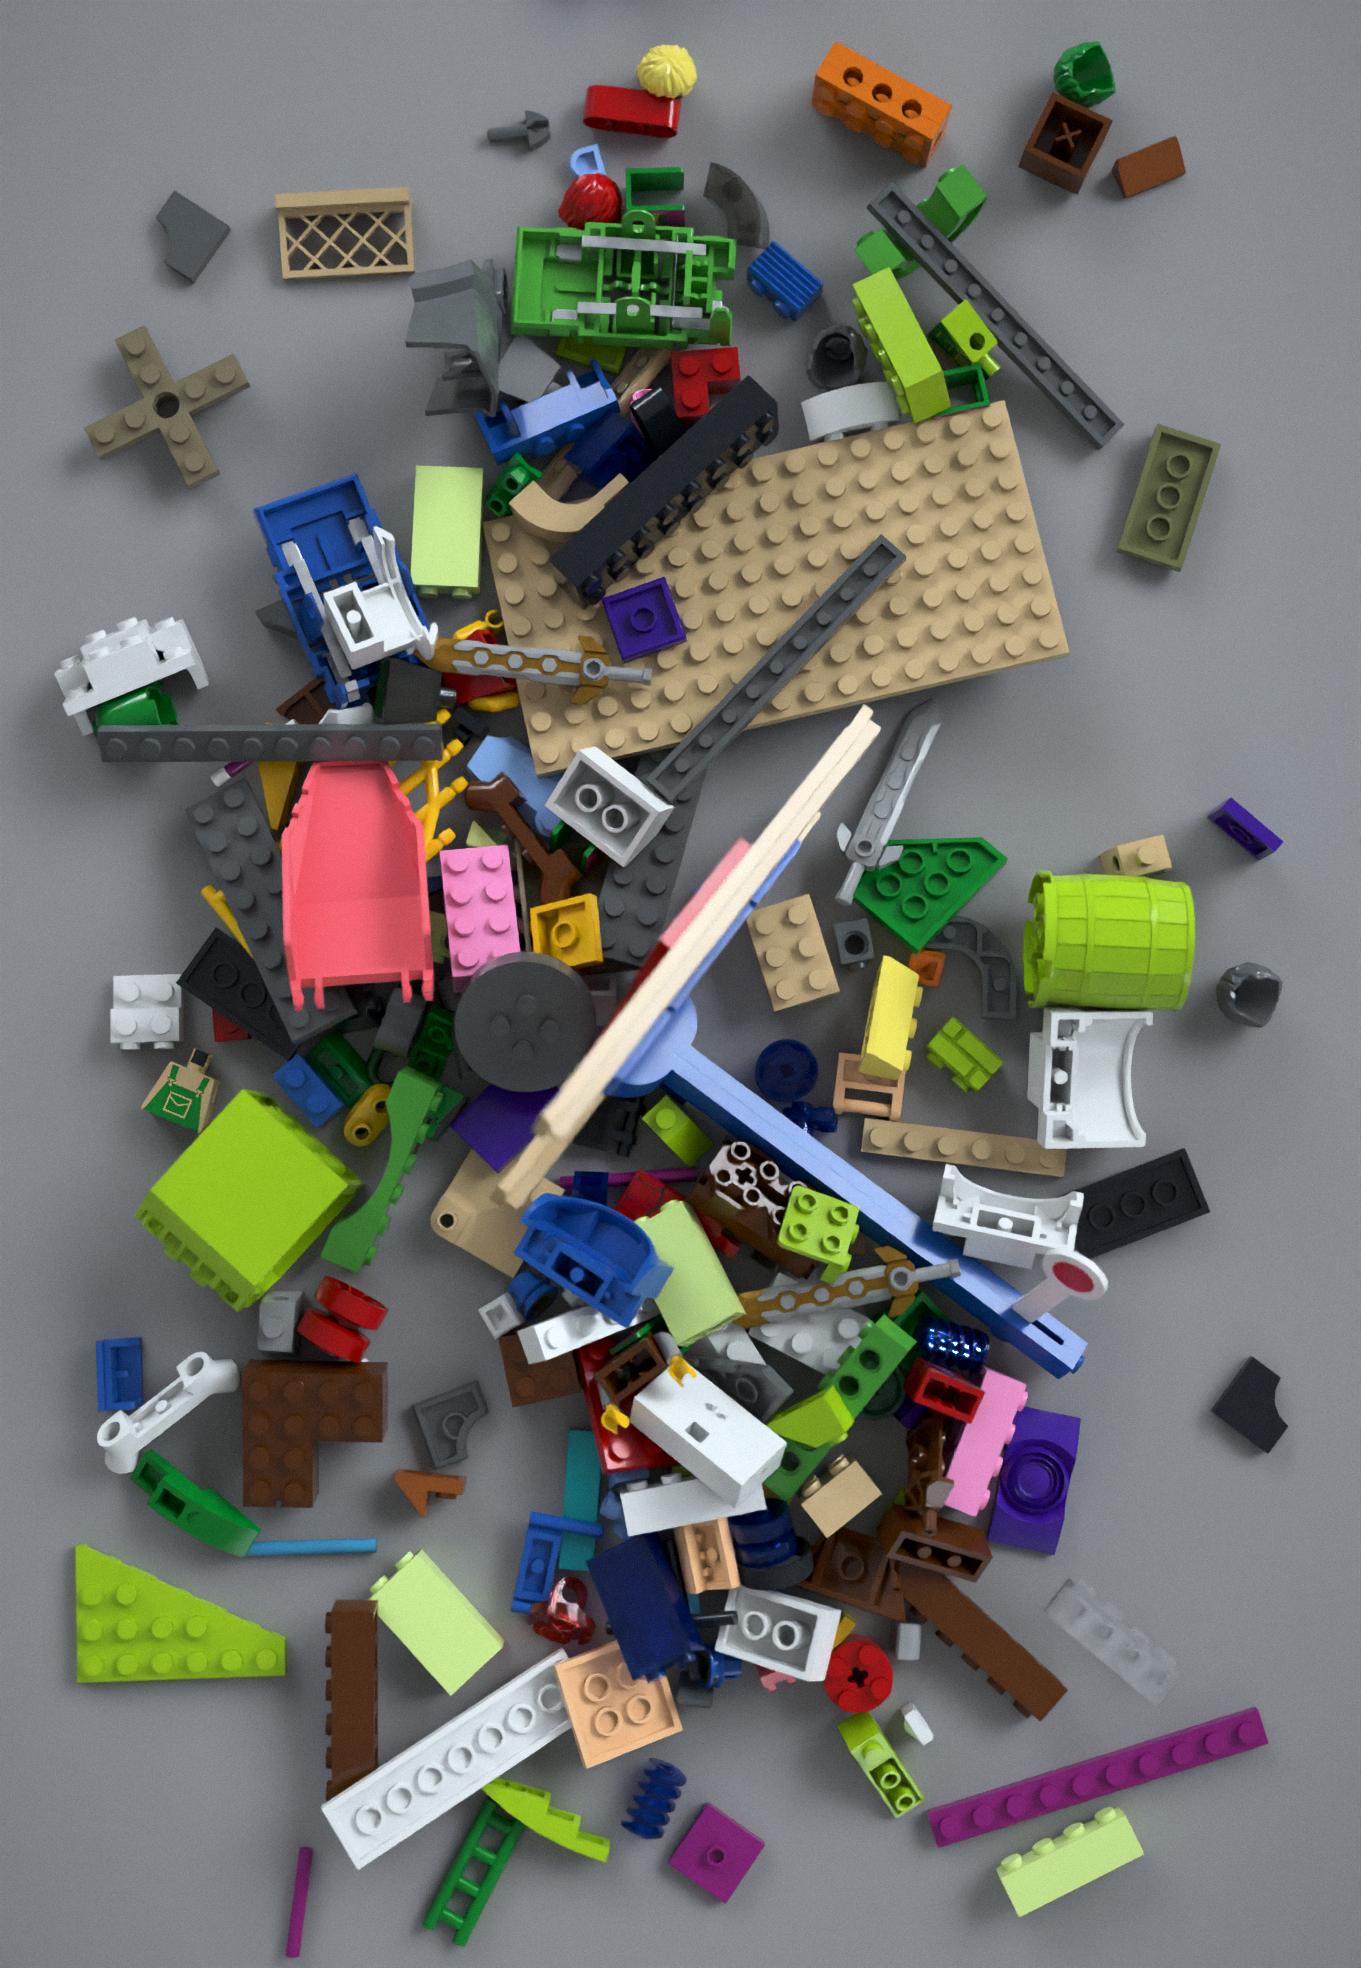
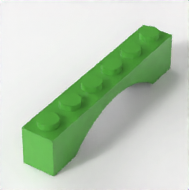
M404 1066L398 1071L385 1102L390 1118L392 1136L390 1159L385 1175L376 1192L364 1205L340 1218L333 1225L320 1257L357 1274L365 1265L371 1266L378 1251V1247L374 1246L378 1234L381 1236L385 1234L391 1221V1217L387 1216L391 1204L397 1205L404 1191V1186L400 1185L404 1173L409 1175L416 1163L418 1156L413 1154L417 1143L423 1144L429 1133L431 1125L426 1122L430 1112L436 1113L443 1100L444 1094L439 1092L443 1082L408 1066Z

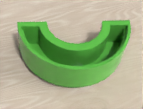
M964 164L957 169L952 167L944 172L938 179L939 183L935 186V190L930 198L921 201L916 206L951 243L972 224L987 201V195ZM882 228L875 233L870 231L858 240L857 247L854 249L872 275L890 267L896 281L922 267L887 230Z

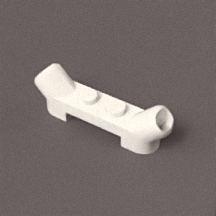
M196 1352L176 1366L180 1377L130 1416L119 1410L101 1426L97 1434L98 1444L106 1450L104 1457L106 1466L118 1474L133 1471L137 1466L139 1451L162 1434L211 1394L235 1392L240 1383V1373L232 1359L213 1360L205 1352Z

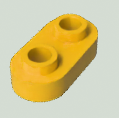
M375 1084L369 1087L345 1117L343 1132L350 1144L358 1147L369 1145L390 1121L387 1107H376L378 1102H386L391 1090L389 1085ZM363 1127L367 1129L364 1134L359 1135L355 1133L358 1128Z

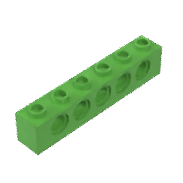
M885 1315L876 1323L871 1319L857 1335L862 1339L856 1349L849 1345L837 1360L842 1365L836 1374L829 1371L817 1386L822 1391L834 1385L853 1420L917 1342ZM866 1350L874 1351L878 1355L880 1362L871 1361L867 1357ZM846 1376L854 1377L859 1383V1388L849 1385ZM778 1435L787 1442L781 1464L763 1483L787 1503L833 1447L828 1442L815 1448ZM787 1451L793 1452L798 1457L799 1462L792 1461L788 1457Z

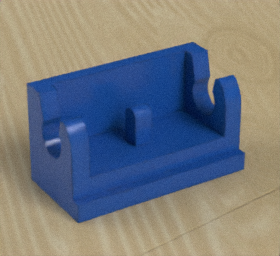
M141 1337L96 1341L98 1411L135 1409V1407L143 1406Z

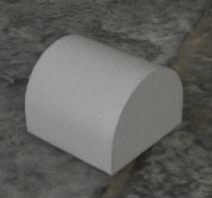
M906 1618L903 1624L891 1620L889 1651L897 1659H919L923 1625L921 1621Z

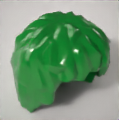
M1099 41L1085 42L1065 50L1054 67L1053 78L1058 94L1085 108L1100 104L1116 92L1111 64Z

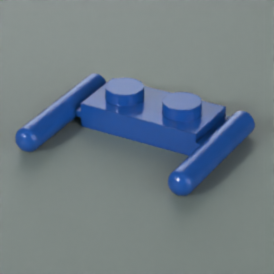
M531 1511L511 1612L584 1624L587 1618L585 1611L548 1604L562 1531L601 1538L605 1532L604 1526L602 1524Z

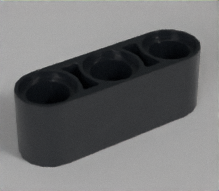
M656 386L629 404V408L656 460L686 433L670 400L659 386Z

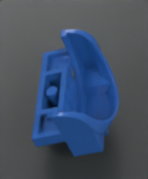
M545 1193L528 1207L520 1219L522 1223L528 1226V1229L513 1254L622 1327L629 1328L646 1297L657 1299L674 1270L673 1267L659 1258L651 1239L635 1222L623 1214L593 1201Z

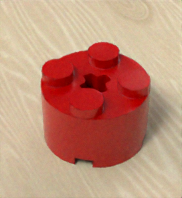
M852 1633L832 1650L823 1683L829 1698L845 1712L863 1713L877 1708L889 1697L893 1684V1671L886 1652L879 1643L864 1635ZM858 1667L862 1671V1677L855 1679L852 1675V1668Z

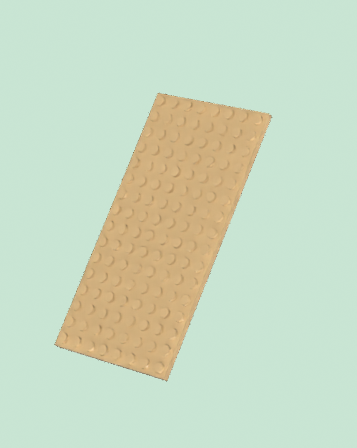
M1005 400L990 403L989 407L933 420L930 417L916 424L914 422L904 423L830 442L827 441L755 458L744 468H737L729 475V480L722 489L717 492L713 490L704 498L705 502L694 514L688 513L679 521L680 525L669 537L663 536L655 544L654 551L644 560L639 558L630 567L629 574L621 582H614L606 589L604 597L665 577L688 641L624 664L602 601L593 606L590 604L583 610L555 581L548 559L565 543L552 542L535 535L514 515L482 522L508 646L536 647L585 654L578 636H590L606 650V655L610 659V666L643 670L644 668L652 669L651 686L635 682L608 680V685L605 689H602V694L586 704L571 703L572 697L582 687L581 685L575 687L516 679L537 778L566 772L577 752L581 749L597 747L615 761L678 746L880 534L906 555V561L743 731L1069 655L1064 628ZM592 497L566 502L564 504H579L591 499Z

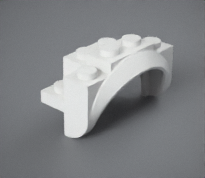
M132 617L118 623L117 627L119 630L106 635L104 630H100L86 636L87 643L83 644L80 648L84 656L82 660H80L79 655H75L60 662L61 668L54 675L66 698L62 705L68 716L74 715L83 736L93 733L89 708L176 672L187 669L197 689L209 685L205 668L183 619L174 621L173 617H169L155 623V627H150L146 619L138 622L136 617ZM156 650L165 652L163 653L165 659L160 660Z
M946 1164L932 1230L965 1237L963 1255L1031 1270L1036 1253L1046 1255L1048 1251L1056 1248L1074 1250L1077 1224L1082 1210L1084 1194L1072 1191L1065 1196L1051 1199H1032L1006 1195L969 1181L960 1174L956 1166Z

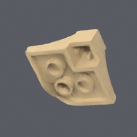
M471 1149L447 1191L432 1212L430 1218L431 1227L440 1237L461 1247L514 1279L524 1260L513 1253L528 1229V1226L520 1221L521 1217L528 1207L542 1194L551 1193L562 1196L565 1189L543 1177L525 1202H523L522 1206L516 1211L505 1203L499 1207L489 1198L499 1183L517 1164V1160L512 1159L497 1174ZM445 1214H450L454 1219L451 1227H445L441 1222Z

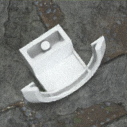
M375 526L373 527L374 546L385 583L360 592L357 583L353 582L323 594L325 614L352 670L414 646L426 660L432 659L438 639L436 623H432L430 632H428L426 626H422L411 605L397 566L393 535Z

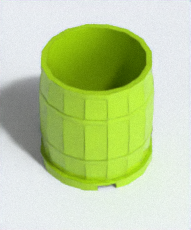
M1038 870L1033 875L1027 902L1033 903L1034 919L1033 921L1025 920L1023 937L1025 994L1034 995V1001H1028L1027 1003L1029 1008L1042 1009L1048 1004L1097 1011H1177L1182 1009L1189 991L1195 952L1194 903L1190 887L1185 882L1122 875L1079 874L1053 876L1051 871Z

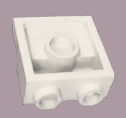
M182 974L113 976V1009H110L111 1043L120 1044V1050H141L140 1044L154 1043V1049H175L174 1043L185 1042L184 988L176 983Z

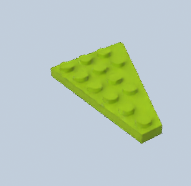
M86 1543L75 1546L77 1683L285 1676L287 1674L286 1637L274 1631H267L261 1628L259 1624L250 1620L246 1621L227 1612V1609L203 1598L199 1599L182 1588L173 1587L135 1566L124 1564L116 1557L107 1556L88 1547Z

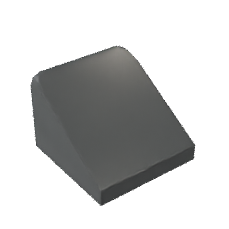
M681 1671L679 1675L677 1704L710 1708L713 1704L714 1686L712 1685L710 1688L704 1689L699 1679L690 1680L689 1671Z

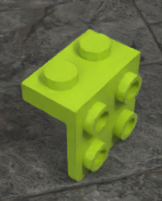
M795 1186L790 1194L777 1238V1244L784 1249L823 1262L824 1266L820 1280L833 1284L839 1273L846 1274L852 1255L848 1253L850 1244H854L859 1232L860 1225L856 1224L860 1207L802 1186Z

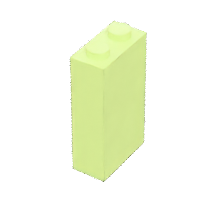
M416 465L411 578L414 591L420 597L437 598L438 594L441 593L452 594V597L456 599H471L472 595H480L483 546L482 522H484L486 481L483 468Z
M676 1199L661 1206V1212L651 1218L645 1216L634 1222L649 1236L659 1258L674 1268L657 1299L654 1298L676 1344L688 1347L742 1317L746 1312L693 1206L684 1201L679 1202Z
M422 1549L415 1555L409 1551L394 1565L398 1571L388 1579L383 1575L369 1588L372 1595L368 1600H378V1616L451 1696L503 1647L505 1640Z

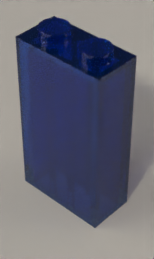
M658 1532L635 1535L586 1561L633 1681L646 1679L647 1683L650 1684L666 1677L667 1673L665 1670L676 1665L677 1669H680L697 1661L695 1655L706 1649Z

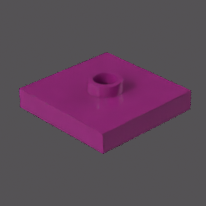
M707 1802L669 1858L668 1864L726 1904L764 1848L765 1842Z

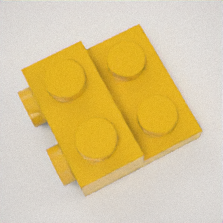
M588 893L530 908L531 921L529 922V931L533 938L535 953L554 957L570 966L577 973H580L579 968L603 963L597 896Z

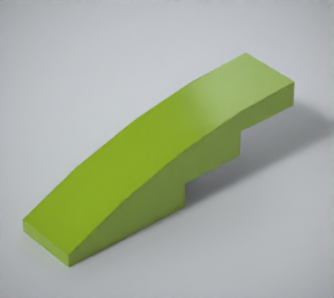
M501 1777L495 1778L481 1788L505 1811L538 1834L572 1851L606 1863L611 1839L579 1830L580 1815L550 1807L552 1792Z

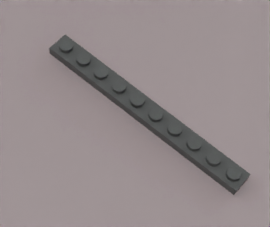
M890 182L868 204L866 209L958 305L965 299L970 303L998 342L996 345L1097 450H1100L1125 425L893 182Z
M880 534L646 778L647 783L672 805L906 561V555Z
M442 724L100 725L97 731L102 762L443 761L444 757Z

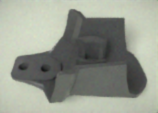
M491 258L485 259L482 270L472 260H466L442 269L411 275L409 284L415 304L405 340L406 347L465 349L444 352V374H442V377L436 378L435 386L425 410L426 416L484 412L489 417H496L502 316L507 315L508 280L505 269H494L493 259Z

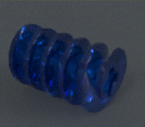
M930 1315L923 1316L918 1321L912 1336L917 1341L913 1349L915 1351L920 1350L923 1360L928 1361L933 1358V1361L937 1364L945 1361L948 1367L957 1365L960 1370H967L969 1368L971 1373H979L982 1370L990 1346L988 1334L982 1330L972 1329L969 1326L959 1325L956 1322H947L944 1319H936Z
M649 1758L656 1766L655 1769L644 1768L643 1773L650 1778V1781H638L637 1784L645 1792L644 1795H632V1799L639 1805L638 1808L627 1807L626 1812L633 1820H622L620 1823L627 1831L648 1840L660 1839L664 1836L665 1830L662 1826L669 1824L670 1816L668 1813L673 1812L676 1808V1804L672 1799L680 1798L681 1790L678 1786H684L687 1782L685 1774L677 1767L656 1758Z

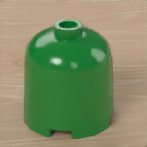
M154 681L98 704L95 714L96 720L92 721L95 737L98 739L97 731L100 725H179L171 695H163L160 690L163 687L162 681Z

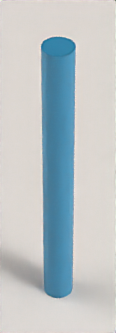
M377 1538L255 1541L247 1556L376 1553Z

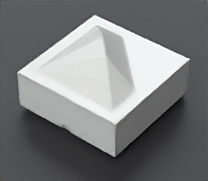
M509 1292L478 1309L494 1339L525 1322L522 1314L516 1310L517 1305Z
M909 1702L902 1707L901 1711L904 1716L906 1732L920 1741L923 1746L932 1741L933 1733L914 1703Z

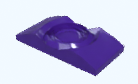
M1024 1406L1021 1412L1016 1411L1012 1422L1015 1425L1014 1435L1010 1443L1004 1445L1003 1461L998 1475L986 1537L987 1541L1055 1555L1065 1518L1069 1483L1076 1461L1081 1418Z

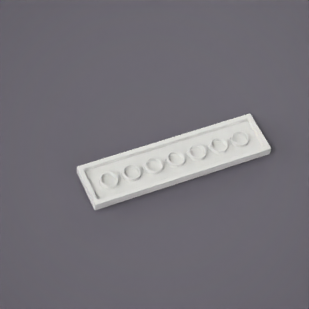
M562 1647L321 1806L323 1813L358 1870L571 1728L552 1666L555 1663L568 1659Z

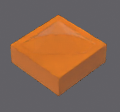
M923 949L918 955L911 951L907 967L919 974L918 984L938 988L946 956L944 952Z

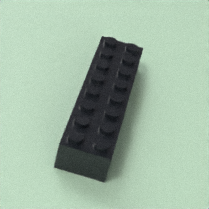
M750 375L744 378L548 559L556 583L583 610L590 604L593 606L600 602L601 598L606 594V589L612 583L621 582L629 574L630 567L639 558L641 560L647 558L654 551L655 544L663 536L669 537L678 529L679 521L688 513L694 514L704 504L705 497L713 490L717 492L722 489L733 471L747 466L754 456L753 453L762 445H769L777 437L779 430L777 402Z

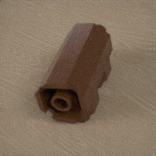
M726 1140L685 1201L798 1279L803 1277L807 1280L814 1269L822 1263L780 1247L777 1244V1238L791 1191L795 1186H802L821 1194L823 1193L807 1182L794 1181L789 1183L780 1177L778 1166L773 1162V1159L752 1144L744 1142L732 1144Z

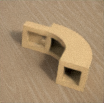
M619 473L591 499L579 504H564L548 496L533 480L509 502L513 515L532 533L552 542L566 543L629 485V482Z

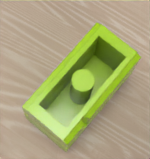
M954 1016L948 1019L923 1047L929 1052L925 1058L937 1069L941 1070L945 1067L954 1075L950 1080L964 1093L969 1089L973 1093L978 1092L1004 1063L1001 1058Z

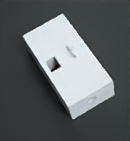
M668 1367L634 1397L629 1422L732 1507L737 1508L780 1466L787 1442L696 1369H694L697 1373L696 1378L694 1379L689 1373L686 1374L682 1379L684 1387H681L669 1375Z

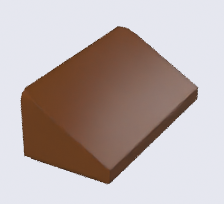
M1176 135L1117 159L1112 168L1125 199L1186 173Z

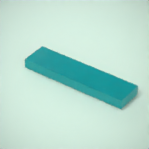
M569 1429L563 1517L597 1523L601 1467L593 1430ZM562 1531L559 1569L593 1571L596 1538Z

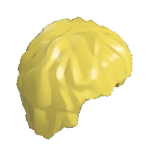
M660 45L650 48L649 52L645 53L642 57L636 73L642 90L649 91L655 94L656 97L665 96L672 99L678 95L685 98L692 91L697 80L693 59L688 54L687 49L679 48L678 45Z

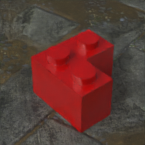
M738 347L671 352L674 408L684 429H690L709 412L708 395L729 393L740 383Z

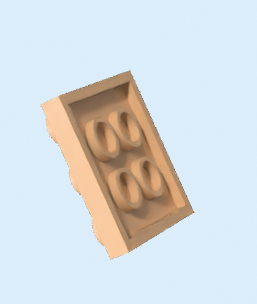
M653 1632L634 1633L552 1665L582 1764L586 1769L683 1731Z

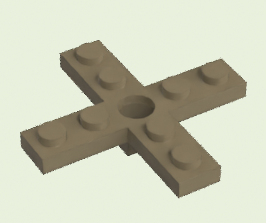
M145 325L115 339L143 399L84 427L99 459L102 461L161 432L190 489L221 475L192 416L251 387L234 353L174 383ZM167 401L179 402V410L174 416L170 418L159 417V409L163 403Z

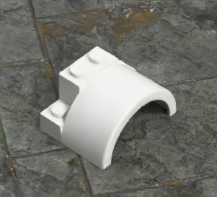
M1044 1007L1043 1032H1030L1027 1099L1039 1108L1037 1142L1043 1148H1123L1145 1146L1146 1133L1142 1130L1137 1120L1133 1104L1131 1064L1138 1033L1143 1026L1153 1025L1152 1012L1146 1010L1083 1011L1077 1007Z

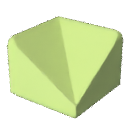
M473 820L466 844L468 848L505 845L507 834L480 826Z

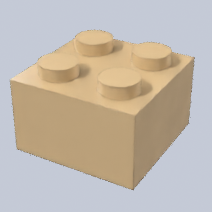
M851 1452L846 1456L840 1453L826 1465L829 1470L819 1478L816 1475L808 1478L800 1486L801 1492L797 1495L801 1506L826 1538L882 1495L875 1482Z

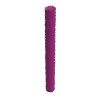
M695 1167L645 1171L663 1183L696 1181ZM637 1171L560 1177V1187L565 1190L629 1186Z

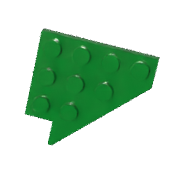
M983 837L889 840L887 846L902 845L904 847L899 860L881 870L878 867L873 871L864 870L853 894L852 901L918 955L1006 865L1008 858Z

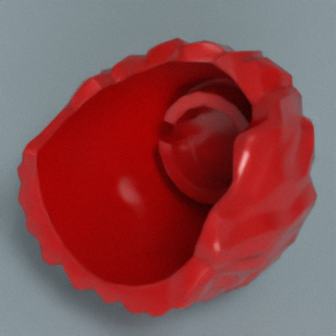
M600 173L579 176L572 182L564 194L563 202L558 210L559 217L568 227L577 228V230H584L585 222L616 224L621 216L623 207L622 194L618 185L608 176L601 175Z

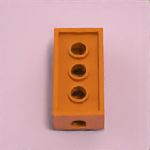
M836 41L815 74L812 105L815 106L819 113L826 117L833 116L841 120L853 132H862L870 136L878 146L897 151L911 164H920L924 167L928 165L946 133L952 109L951 104Z

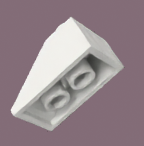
M742 1584L729 1590L724 1611L736 1610L738 1623L737 1625L720 1626L715 1651L808 1682L825 1681L841 1610L771 1590L749 1589Z

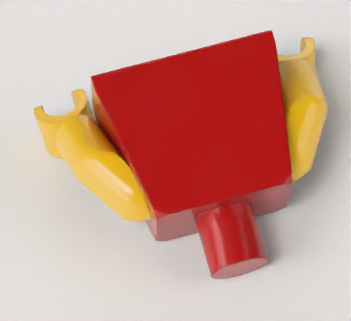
M490 610L486 613L485 621L477 620L457 630L452 639L481 641L487 644L498 645L494 635L503 631L504 623L502 621L497 625L491 624L489 621L498 617V611ZM442 672L445 678L432 686L436 697L438 689L451 690L450 698L453 696L459 705H469L471 709L476 711L499 712L516 708L519 703L521 704L519 693L516 694L514 690L518 689L514 678Z

